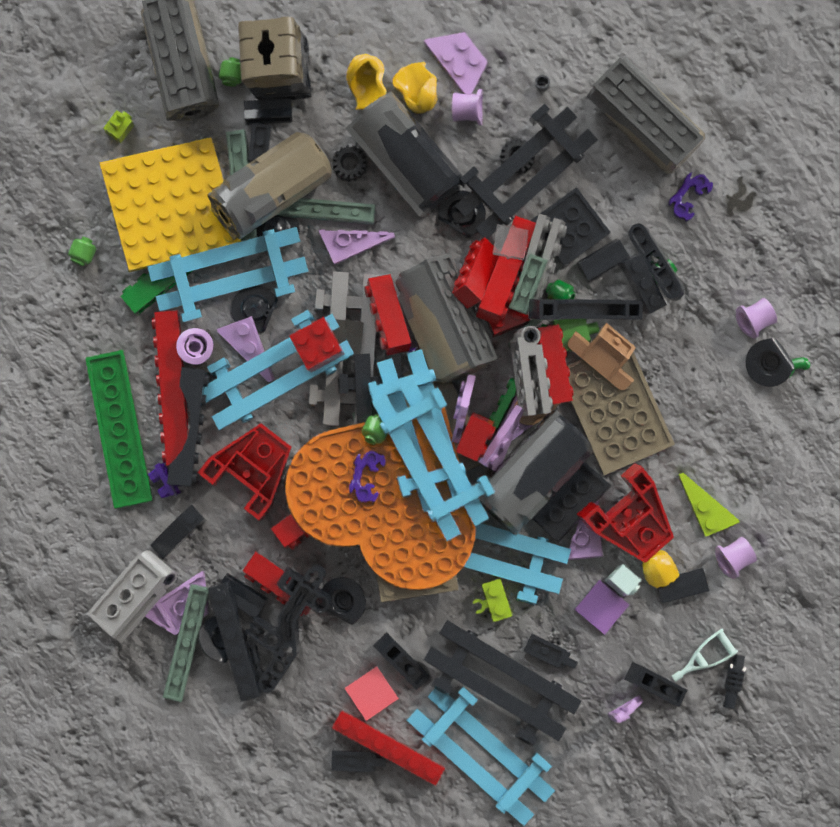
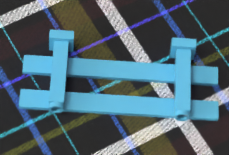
M297 227L279 232H274V229L264 231V236L181 257V254L170 256V261L147 266L151 282L174 276L178 288L177 291L156 296L159 311L183 306L184 313H181V318L185 322L202 317L200 309H196L194 302L271 281H276L277 288L273 289L276 297L295 292L294 285L289 284L287 277L308 272L305 257L283 262L279 247L300 242ZM264 251L268 252L271 266L192 287L189 286L186 272Z
M306 310L291 320L297 329H302L311 324V321L315 319L311 312ZM333 314L325 317L332 331L340 328ZM290 337L230 372L228 368L231 365L225 358L209 365L207 368L210 374L218 378L208 383V387H204V395H207L206 403L225 392L232 403L228 408L212 416L216 426L221 430L241 419L242 423H246L253 418L251 412L322 372H325L327 376L337 371L336 364L354 355L348 341L346 340L340 344L345 355L312 373L306 369L305 365H302L245 398L242 397L237 385L297 352Z
M422 349L407 353L413 375L398 379L392 358L377 363L383 384L377 385L376 381L368 383L372 401L386 394L396 414L407 409V405L400 386L414 379L424 399L431 396L430 392L434 390L432 382L436 381V376L433 369L428 370ZM435 407L431 412L454 453L442 412ZM411 420L404 424L403 427L426 467ZM459 463L464 473L466 474L463 463ZM443 466L442 469L429 472L434 484L447 480L451 496L458 495ZM405 475L398 477L397 482L402 498L410 496V491L417 490L423 512L430 510L413 477L406 479Z
M414 379L400 386L410 405L409 408L396 414L386 394L373 400L372 403L382 420V423H380L382 430L385 434L389 433L430 509L427 511L432 521L436 520L448 541L461 534L450 512L464 505L473 524L476 526L489 519L478 497L483 494L488 497L495 492L486 475L477 479L478 484L473 487L471 486L431 412L435 407L441 410L447 406L438 388L430 392L431 396L424 399ZM417 418L458 494L445 502L403 427L404 424Z
M482 523L475 526L476 539L532 554L529 569L471 553L464 565L465 568L524 584L523 591L518 592L516 600L528 604H536L538 596L534 595L536 588L559 594L563 579L541 573L544 558L567 564L571 552L570 548L549 543V539L543 537L534 539L520 534L515 536L510 531Z
M464 687L458 691L460 696L456 701L451 696H447L434 689L428 698L445 712L442 717L434 724L416 709L407 721L424 736L422 740L429 747L432 745L436 746L498 803L495 806L502 813L508 811L525 826L534 813L521 803L518 798L529 788L546 802L555 790L539 774L543 769L547 772L552 766L537 752L531 757L534 761L530 766H527L465 710L469 703L473 706L478 699ZM454 721L518 778L509 790L501 785L444 733Z

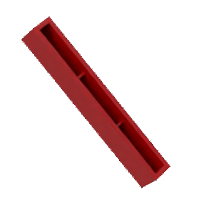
M178 310L154 312L155 318H152V328L156 329V337H153V344L158 352V356H155V367H159L156 383L157 386H160L161 394H158L157 397L158 405H162V413H159L160 425L163 424L164 432L160 433L161 443L165 444V451H162V461L166 463L167 467L179 455L189 434L187 401L179 387L181 368H184V363L176 348L177 340L181 335L180 313Z

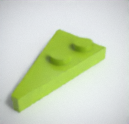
M681 473L678 475L704 537L740 523L739 519L686 474Z

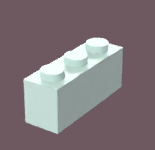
M625 565L617 566L605 579V582L621 597L631 596L640 588L638 583L641 580Z

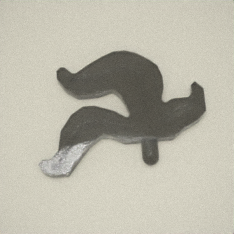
M743 176L737 179L738 192L732 197L729 194L726 195V198L729 199L726 213L730 216L734 215L732 213L734 207L740 212L749 210L752 207L753 198L757 196V193L752 192L748 194L745 200L738 199L747 193L746 185L742 181Z

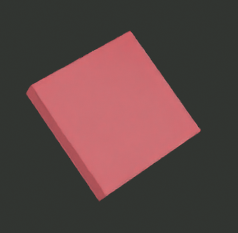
M377 666L345 687V690L366 721L399 699Z

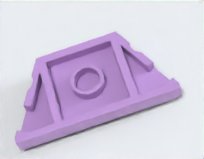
M466 33L424 40V44L462 93L472 94L487 65V60Z
M469 374L467 381H462L453 419H457L452 442L455 443L460 442L476 377Z
M201 571L161 597L145 617L160 627L162 626L170 633L177 635L191 583L206 587L204 571ZM208 600L203 617L209 614Z

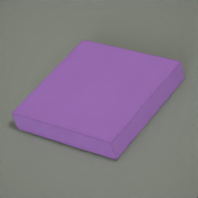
M598 580L574 610L605 635L629 604L602 581Z

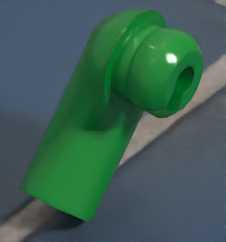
M805 357L791 359L794 364V370L790 377L796 369L808 370L811 366L809 360Z

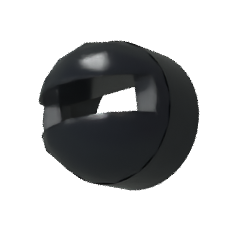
M545 75L538 76L535 79L536 89L540 92L547 91L550 87V79Z

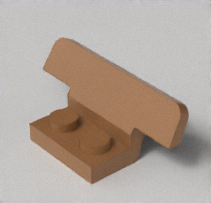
M607 323L601 328L591 343L575 331L568 341V347L619 390H625L634 379L624 372L621 367L628 361L636 347Z

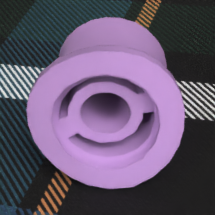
M479 89L477 94L453 93L452 117L454 122L471 120L477 121L479 126L483 125V89Z
M765 298L760 299L749 307L745 308L741 305L736 309L738 326L747 336L753 339L759 336V331L777 323L776 313L772 305Z
M188 329L177 340V352L182 360L188 364H202L209 359L213 352V340L202 329Z
M740 537L729 546L723 548L718 545L715 549L716 560L720 569L725 575L733 579L739 576L738 571L755 563L757 560L753 548L743 537Z

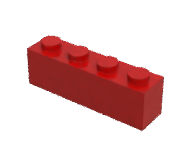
M486 237L479 241L476 240L470 245L469 253L464 259V265L459 271L460 275L454 283L455 287L452 294L467 309L482 300L500 252Z
M391 274L368 278L364 290L366 297H369L371 301L369 305L370 311L376 318L375 328L381 335L380 345L382 350L385 349L387 356L409 351L411 340Z
M559 324L537 328L541 335L537 345L542 344L543 357L546 358L548 365L545 371L546 378L548 377L550 380L549 397L552 398L553 404L573 401L574 391L569 382L570 370L565 360L567 352L562 343L563 331Z
M255 552L242 570L246 573L244 577L252 583L255 580L261 583L260 588L268 594L272 591L278 595L276 599L285 605L291 596L276 585L284 571L258 552ZM306 606L300 616L303 614L307 616L312 609Z

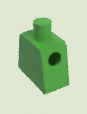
M586 319L552 320L553 325L559 324L563 331L562 343L567 353L572 351L568 347V341L575 331L588 342H591L589 335L599 333L597 322L587 324Z

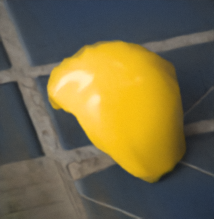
M659 550L646 563L642 562L645 580L655 588L665 587L679 577L676 564L664 550Z

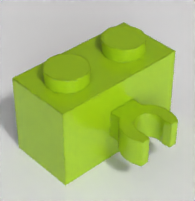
M501 579L482 584L481 587L486 600L475 599L473 601V604L480 603L482 605L480 610L475 611L476 614H480L485 611V608H488L493 622L511 617L512 613Z

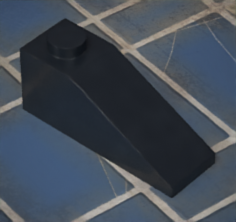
M191 504L150 546L164 559L197 530L206 519Z
M387 632L373 645L416 690L431 677Z
M632 662L624 680L677 707H680L688 691Z

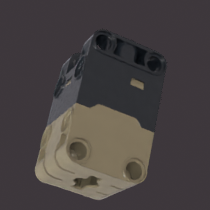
M280 17L276 19L239 22L241 81L257 100L279 98L299 100L311 98V79L308 74L307 60L309 59V42L294 18Z

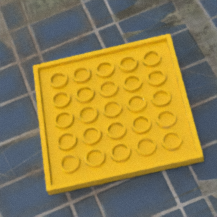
M211 137L100 162L102 176L129 272L170 261V256L181 254V257L241 242L238 238L232 239L211 211L212 205L207 194L220 186L224 181Z

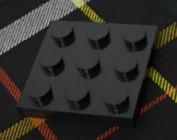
M577 187L540 213L550 217V222L552 223L553 219L556 218L564 221L565 226H567L564 238L561 237L559 242L562 245L560 254L556 256L564 267L611 233ZM538 215L534 217L531 221L536 223ZM546 233L544 240L547 241L549 233Z

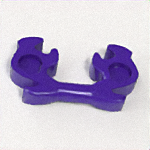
M689 173L684 178L683 184L677 193L670 198L668 205L671 206L672 203H675L673 215L676 218L684 219L687 222L694 216V213H688V209H693L694 206L690 202L682 203V198L690 187L694 186V192L700 196L703 194V189L707 190V194L711 192L713 183L704 174H699L690 179L692 173Z
M369 451L362 460H360V454L356 456L353 480L349 485V493L351 494L353 489H355L356 498L359 502L374 503L376 501L378 492L371 493V489L375 486L367 483L362 487L360 480L365 466H368L372 472L378 471L376 467L378 463H380L381 467H384V455Z

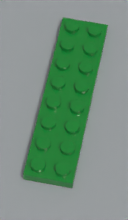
M124 350L85 357L114 509L151 502L153 497Z

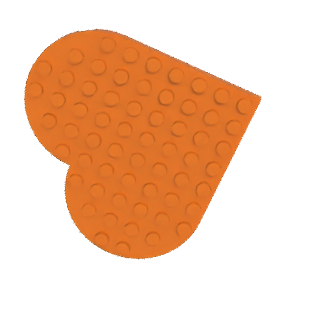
M444 407L441 409V412L448 430V434L454 449L455 456L459 462L457 452H455V443L452 442L453 436L448 421L446 409ZM417 418L413 419L412 424L428 473L442 469V465ZM364 422L330 430L310 439L294 456L288 469L285 486L289 510L297 524L308 535L332 546L352 547L359 545L365 561L380 578L404 589L424 590L439 586L453 578L464 567L471 555L476 533L475 525L464 505L450 512L461 534L447 541L436 520L432 521L428 512H423L417 490L410 491V496L402 498L397 478L405 475L406 479L412 478V475L389 433L383 443L369 444L362 435ZM369 451H374L385 457L384 467H381L380 463L376 465L378 468L377 472L370 471L368 466H365L362 471L361 486L364 487L367 483L373 484L375 487L371 489V493L378 492V497L374 503L359 502L356 498L355 489H353L351 494L349 493V485L353 480L355 471V458L360 454V460H362ZM447 480L435 484L444 502L452 498Z

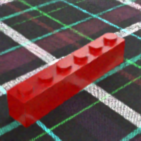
M515 215L476 317L498 325L500 318H505L508 308H505L506 303L510 304L514 295L511 289L512 287L516 288L520 277L517 274L518 272L522 273L524 256H527L536 223Z
M341 710L332 727L435 786L445 770V767L343 710Z

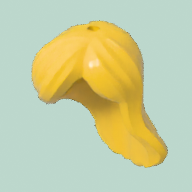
M369 54L355 56L346 72L348 86L357 100L356 110H363L369 104L387 94L382 83L384 65L380 59Z
M426 62L412 63L401 68L395 74L392 81L394 88L402 94L409 110L417 114L429 112L437 103V79L425 68Z

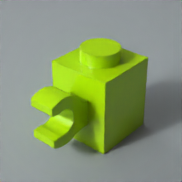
M116 110L103 129L112 138L122 143L134 127V123L128 113L124 111L120 113Z

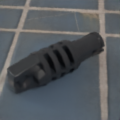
M735 654L733 662L729 663L724 685L726 695L722 707L735 709L738 692L742 691L746 671L744 666L745 656Z

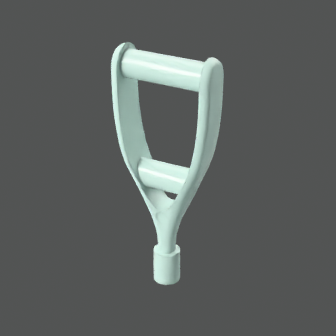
M720 629L697 648L684 669L677 671L671 677L677 682L686 673L707 669L734 656L738 650H735L724 634V630ZM717 636L729 655L708 665L700 650ZM694 660L699 664L698 667L693 665Z

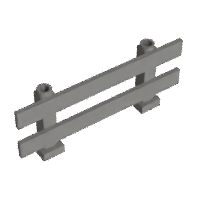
M333 271L332 295L324 294V290L317 289L315 311L323 312V308H331L330 314H333L340 327L333 332L339 344L344 342L346 309L361 310L359 354L370 353L371 377H373L376 318L375 315L371 314L369 306L371 301L369 297H366L364 287L367 285L368 278L378 277L379 275L364 274L362 297L347 296L349 273ZM342 361L335 365L336 372L328 376L326 375L325 390H318V385H310L309 406L316 407L317 402L324 403L323 425L339 426L340 404L355 405L354 425L357 424L356 392L338 393V374H342Z

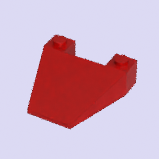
M260 423L209 457L197 473L213 486L219 482L226 471L255 493L243 509L261 522L273 506L292 447Z
M634 463L621 475L632 491L607 513H604L595 503L590 502L577 515L588 529L646 563L670 542L674 535L653 479L642 466Z

